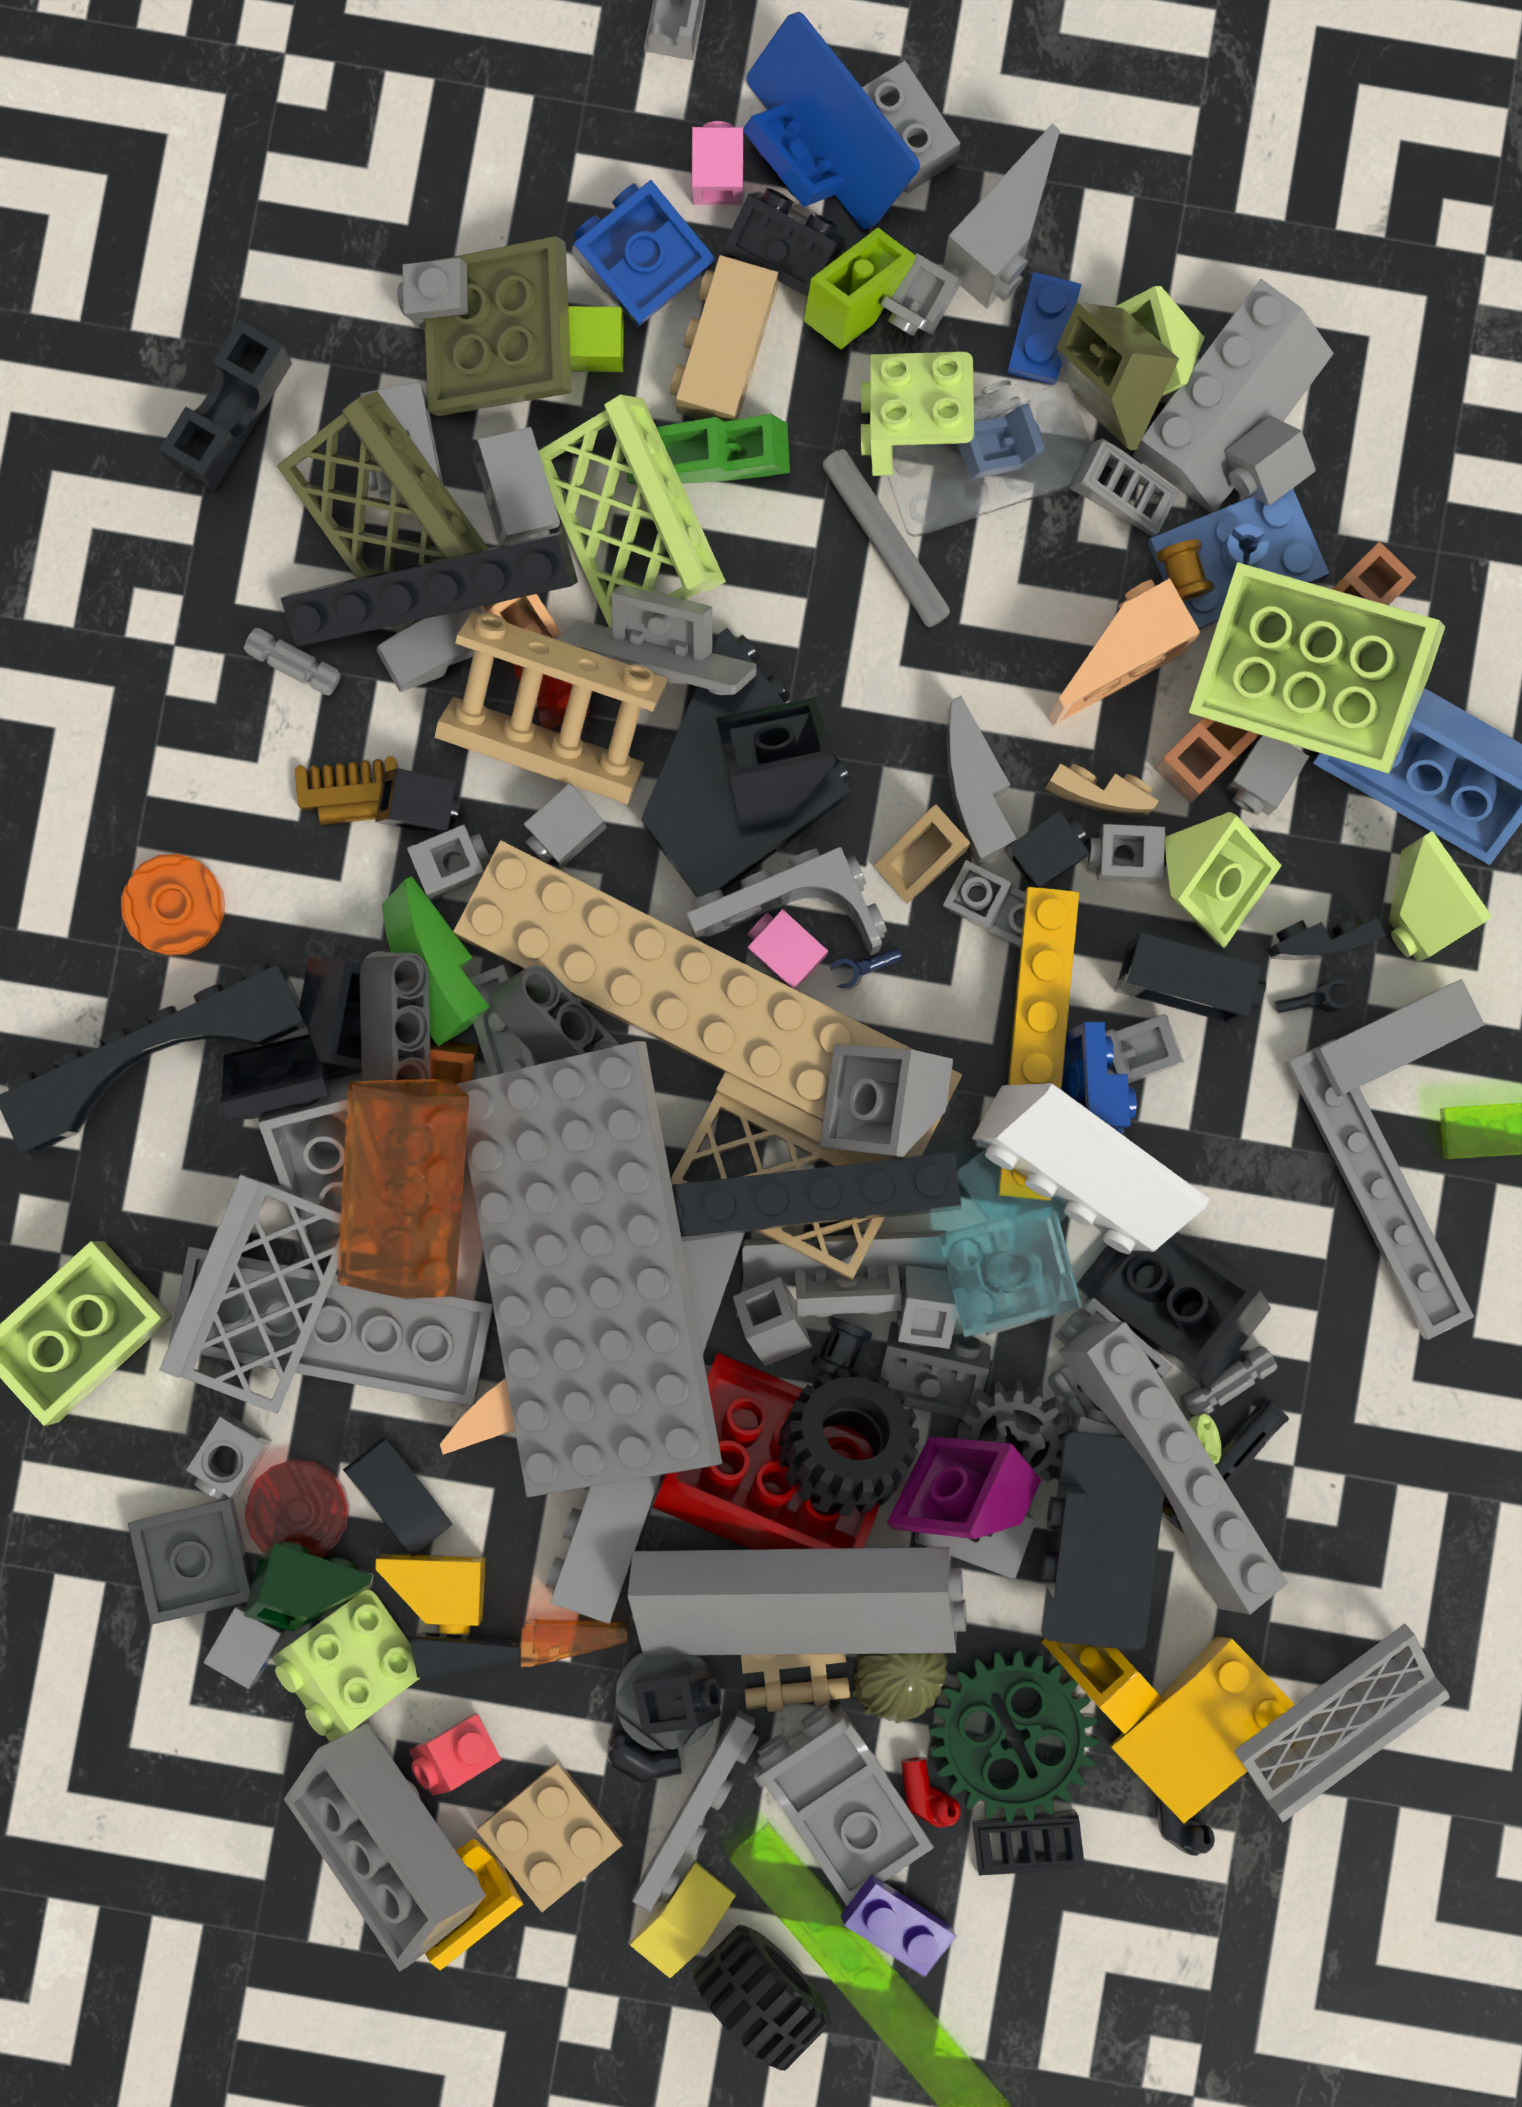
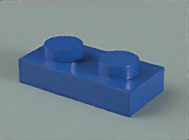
M1032 272L1007 374L1056 385L1062 364L1056 347L1078 300L1081 283Z

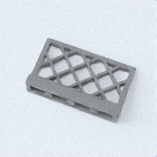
M240 1173L159 1371L177 1378L188 1379L278 1414L353 1233L357 1219ZM265 1196L287 1203L295 1223L266 1235L258 1218V1213ZM295 1207L314 1215L300 1221ZM322 1218L342 1225L343 1228L336 1245L314 1254L303 1226ZM255 1224L260 1238L246 1244ZM298 1229L309 1257L280 1269L269 1241ZM263 1244L275 1272L246 1283L238 1266L241 1254ZM331 1255L323 1274L317 1260ZM312 1263L320 1281L317 1291L314 1295L294 1302L283 1275ZM235 1272L240 1286L226 1292ZM278 1278L289 1305L260 1317L249 1289ZM243 1292L255 1320L226 1332L218 1314L221 1302ZM311 1303L303 1322L298 1308ZM292 1311L300 1329L299 1335L295 1343L275 1351L263 1323ZM215 1321L220 1335L206 1340ZM258 1326L269 1354L240 1366L229 1338ZM221 1341L224 1342L234 1369L215 1377L194 1369L202 1349ZM291 1352L283 1371L278 1357ZM272 1360L280 1378L273 1398L271 1399L251 1391L243 1372ZM238 1375L242 1387L224 1380Z
M1403 1624L1235 1749L1234 1752L1248 1772V1776L1281 1821L1284 1822L1447 1701L1450 1696L1435 1677L1415 1634L1406 1624Z

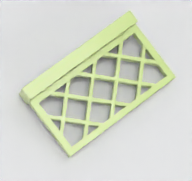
M621 394L604 404L605 411L539 450L556 510L610 628H612L611 593L620 585L667 595L653 590L661 562L674 566L682 583V587L667 596L687 600L701 591H711L726 582L644 399ZM608 425H611L617 439L612 459L592 453L598 431ZM583 441L581 448L575 447L576 444ZM565 451L579 455L571 483L559 479L551 461ZM624 456L628 465L623 464ZM590 459L609 466L602 494L582 487ZM620 470L633 474L638 485L632 505L613 498ZM564 488L569 490L568 496L566 495ZM580 494L599 501L592 529L580 525L575 515ZM645 503L649 511L643 509ZM610 505L630 512L622 540L603 533ZM641 516L653 520L658 530L653 551L633 544ZM584 534L589 535L588 542ZM600 540L620 547L612 574L600 570L595 560ZM665 548L669 554V557L664 555ZM631 551L651 558L643 585L623 579ZM605 580L610 581L609 586H607Z

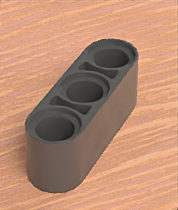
M375 951L364 959L360 969L361 1072L363 1088L373 1099L413 1104L419 1102L426 1095L431 1079L428 967L424 959L418 954Z
M530 966L499 983L493 990L492 1005L498 1017L542 1063L620 1045L558 978L543 966Z

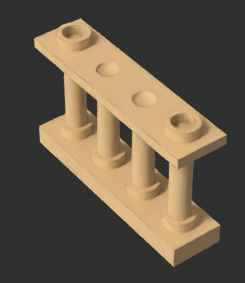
M472 611L457 634L455 644L474 650L464 699L453 696L438 720L434 738L628 804L641 779L645 762L629 756L640 710L644 708L652 712L654 711L666 688L668 678L653 673L652 670L645 666L628 665L506 623L504 619L497 615L480 614ZM494 657L523 667L512 716L486 708L483 705ZM543 674L572 684L560 733L535 725L532 722ZM592 691L621 700L609 750L580 739Z

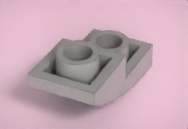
M478 607L423 619L378 645L376 651L399 692L443 677L449 665L473 657V649L455 644L457 634L471 612L475 611L481 614Z
M966 860L943 907L1019 949L1021 948L1026 892L1013 887L1012 882Z

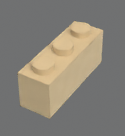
M719 255L715 271L706 270L699 292V299L705 301L701 318H691L685 337L684 347L691 348L686 367L677 365L670 387V394L676 396L678 414L699 420L717 417L724 422L739 418L777 293L778 272Z

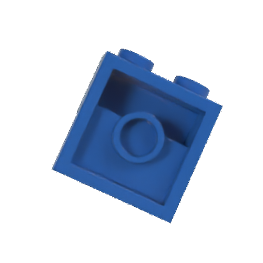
M651 179L640 189L633 183L623 190L612 202L615 209L602 220L595 215L581 225L574 233L577 241L573 243L572 254L604 292L607 290L637 327L642 325L714 265L716 258Z
M1084 1022L1066 1032L1061 1090L1124 1136V1129L1131 1126L1130 1119H1133L1136 1114L1137 1101L1135 1090L1128 1085V1074H1107V1067H1111L1114 1051L1111 1037L1105 1035V1022Z

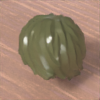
M945 1653L859 1654L855 1658L858 1665L857 1671L852 1676L856 1680L854 1684L855 1690L852 1692L857 1698V1702L865 1706L864 1713L866 1716L874 1714L878 1719L893 1720L896 1724L917 1718L926 1709L934 1706L936 1698L942 1694V1687L948 1675L946 1670L948 1658L945 1656Z

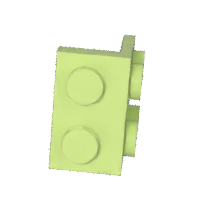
M938 352L870 355V382H861L862 413H870V424H861L862 455H871L873 476L893 475V445L968 443L973 439V357L969 353Z
M371 1590L361 1592L271 1657L277 1665L275 1672L281 1684L289 1692L297 1694L307 1709L305 1715L309 1724L319 1735L326 1736L329 1742L352 1731L420 1679L417 1678L410 1642L377 1595Z

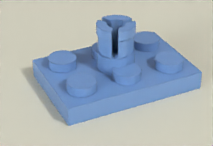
M1293 489L1270 506L1250 497L1152 537L1148 541V546L1163 581L1167 580L1168 576L1164 563L1157 561L1156 552L1187 540L1199 539L1201 541L1202 548L1198 553L1206 580L1212 581L1215 589L1204 596L1183 602L1199 630L1218 623L1237 562L1311 584L1325 579L1330 574Z

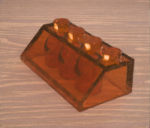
M451 1079L349 1081L337 1281L340 1285L403 1299L456 1296L469 1095Z

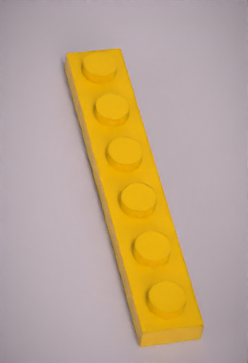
M1027 887L1008 1085L1052 1083L1061 1090L1079 892ZM1000 1167L997 1196L1051 1200V1198L1043 1197L1029 1189L1024 1183L1027 1177L1014 1168L1007 1170Z

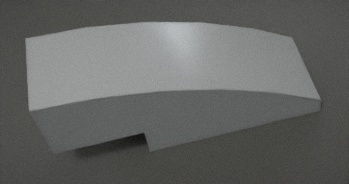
M960 695L951 701L948 712L946 736L947 770L957 818L963 835L970 842L969 849L978 866L1006 851L1008 846L1015 842L1017 838L995 800L1007 792L1010 783Z
M1460 979L1314 1051L1337 1097L1485 1024L1463 980Z

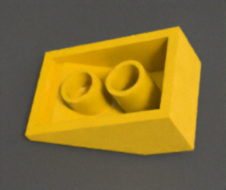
M1216 1636L1160 1694L1163 1699L1126 1734L1122 1733L1109 1747L1180 1821L1185 1823L1247 1772L1234 1750L1295 1704L1232 1638Z

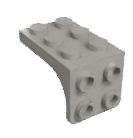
M841 847L819 855L817 849L801 853L788 861L790 866L787 870L774 876L771 875L769 869L750 875L740 881L742 884L741 890L725 897L722 890L708 893L694 900V910L687 913L692 933L695 939L700 942L791 902L802 899L823 900L842 909L855 924L869 956L879 952L882 945L881 938H884V933L887 932L877 905L873 903L867 906L861 892L864 891L863 885L866 884L856 857L853 855L846 858Z
M824 1704L801 1720L802 1730L786 1739L783 1733L779 1734L757 1750L760 1757L754 1761V1779L759 1787L766 1786L777 1800L847 1906L871 1874L884 1882L932 1850L934 1846L842 1705L839 1704L830 1710L827 1704Z

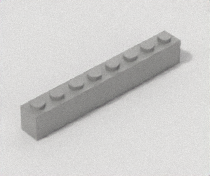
M745 1232L682 1242L702 1354L710 1336ZM661 1475L582 1488L589 1491L583 1509L581 1511L572 1508L563 1533V1538L572 1540L566 1558L563 1560L555 1557L545 1587L554 1590L550 1601L551 1604L608 1624L610 1623L632 1561L633 1551H635Z

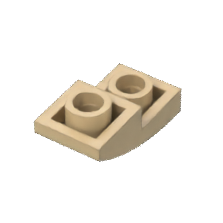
M1060 763L1045 789L1079 806L1119 816L1147 817L1159 801L1150 795L1152 788L1133 775L1126 774L1122 778L1114 774L1105 789L1102 790L1096 786L1098 779L1092 773L1076 764H1072L1070 768H1067Z

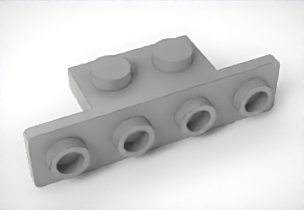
M620 585L611 593L612 628L580 620L576 621L555 638L556 640L628 665L645 666L652 670L653 673L668 678L667 682L687 683L707 688L716 695L736 694L756 676L755 663L712 653V606L626 585Z
M941 1230L876 1234L853 1280L773 1239L744 1240L742 1242L744 1286L746 1288H754L781 1277L786 1286H796L797 1316L813 1315L816 1317H828L833 1314L850 1313L877 1315L884 1312L902 1311L900 1281H903L906 1265L949 1271L948 1232ZM854 1235L823 1236L828 1254L849 1264L858 1247ZM817 1238L803 1241L820 1250Z

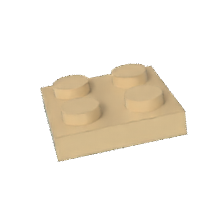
M559 1760L479 1825L476 1830L541 1912L545 1911L623 1846L624 1843L622 1838Z

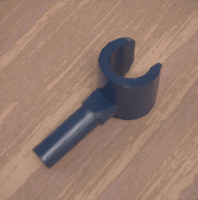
M895 948L857 962L847 958L838 959L833 962L830 970L838 969L846 964L852 966L854 970L853 979L837 987L853 989L860 983L863 975L902 960L899 949Z

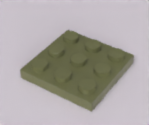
M554 236L444 258H461L467 264L468 314L425 319L428 412L437 416L572 393L566 242Z

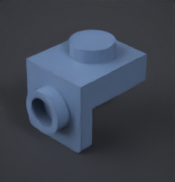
M1028 404L1017 406L1004 417L974 422L973 439L968 443H958L970 480L1020 470L1044 452L1041 430L1035 422Z

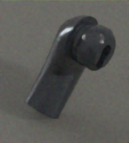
M624 1731L613 1734L608 1740L610 1751L607 1753V1758L611 1766L635 1781L646 1782L682 1774L678 1748L648 1754L639 1747H636V1741Z
M1155 1795L1158 1826L1163 1839L1188 1855L1197 1856L1211 1851L1215 1843L1212 1829L1192 1818L1182 1823Z

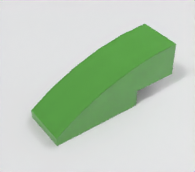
M773 414L725 422L717 417L656 427L682 484L730 481L790 473L788 424ZM626 472L627 483L636 485L633 474Z
M411 876L405 879L382 904L385 932L391 952L418 954L424 959L428 967L430 1035L439 1047L466 1031L489 1008V1005L462 970L472 959V956Z

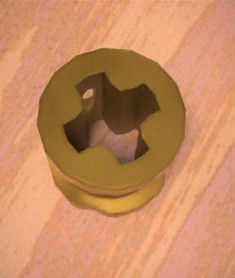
M1199 539L1179 542L1156 552L1157 561L1164 563L1168 579L1170 578L1183 602L1204 596L1215 589L1213 582L1206 580L1198 553L1202 548Z

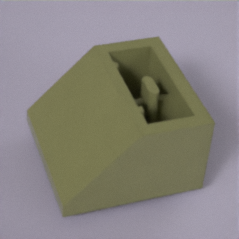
M1076 302L1056 347L1073 396L1126 448L1137 450L1179 358L1123 308Z

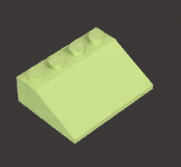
M1237 562L1189 713L1389 774L1430 675L1445 626L1440 620Z

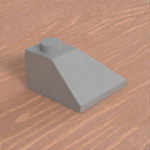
M834 1044L819 1147L904 1157L946 1112L953 1059L912 1049Z

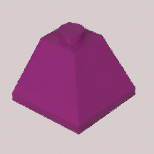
M929 1436L886 1524L893 1530L977 1539L1021 1525L1042 1480L1010 1443Z

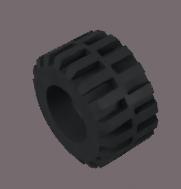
M848 1369L836 1370L832 1380L826 1373L817 1377L813 1386L808 1384L801 1391L779 1436L778 1445L783 1448L778 1457L780 1467H789L785 1475L787 1482L790 1486L798 1483L801 1487L798 1496L805 1502L810 1497L818 1500L817 1509L828 1512L830 1506L838 1507V1515L849 1516L854 1507H857L860 1514L870 1512L875 1503L879 1506L883 1505L889 1500L892 1493L896 1492L918 1452L915 1446L920 1439L919 1428L912 1427L916 1420L913 1408H903L902 1405L906 1397L900 1390L892 1394L887 1389L890 1384L882 1377L879 1378L877 1383L869 1380L870 1372L858 1370L855 1377H850ZM831 1425H844L857 1430L869 1442L873 1451V1458L852 1460L843 1457L828 1444L823 1428Z
M737 1925L693 1970V1978L700 1996L720 2023L751 2054L763 2063L776 2069L786 2071L832 2022L824 2000L799 1968L769 1939L758 1931L744 1925Z

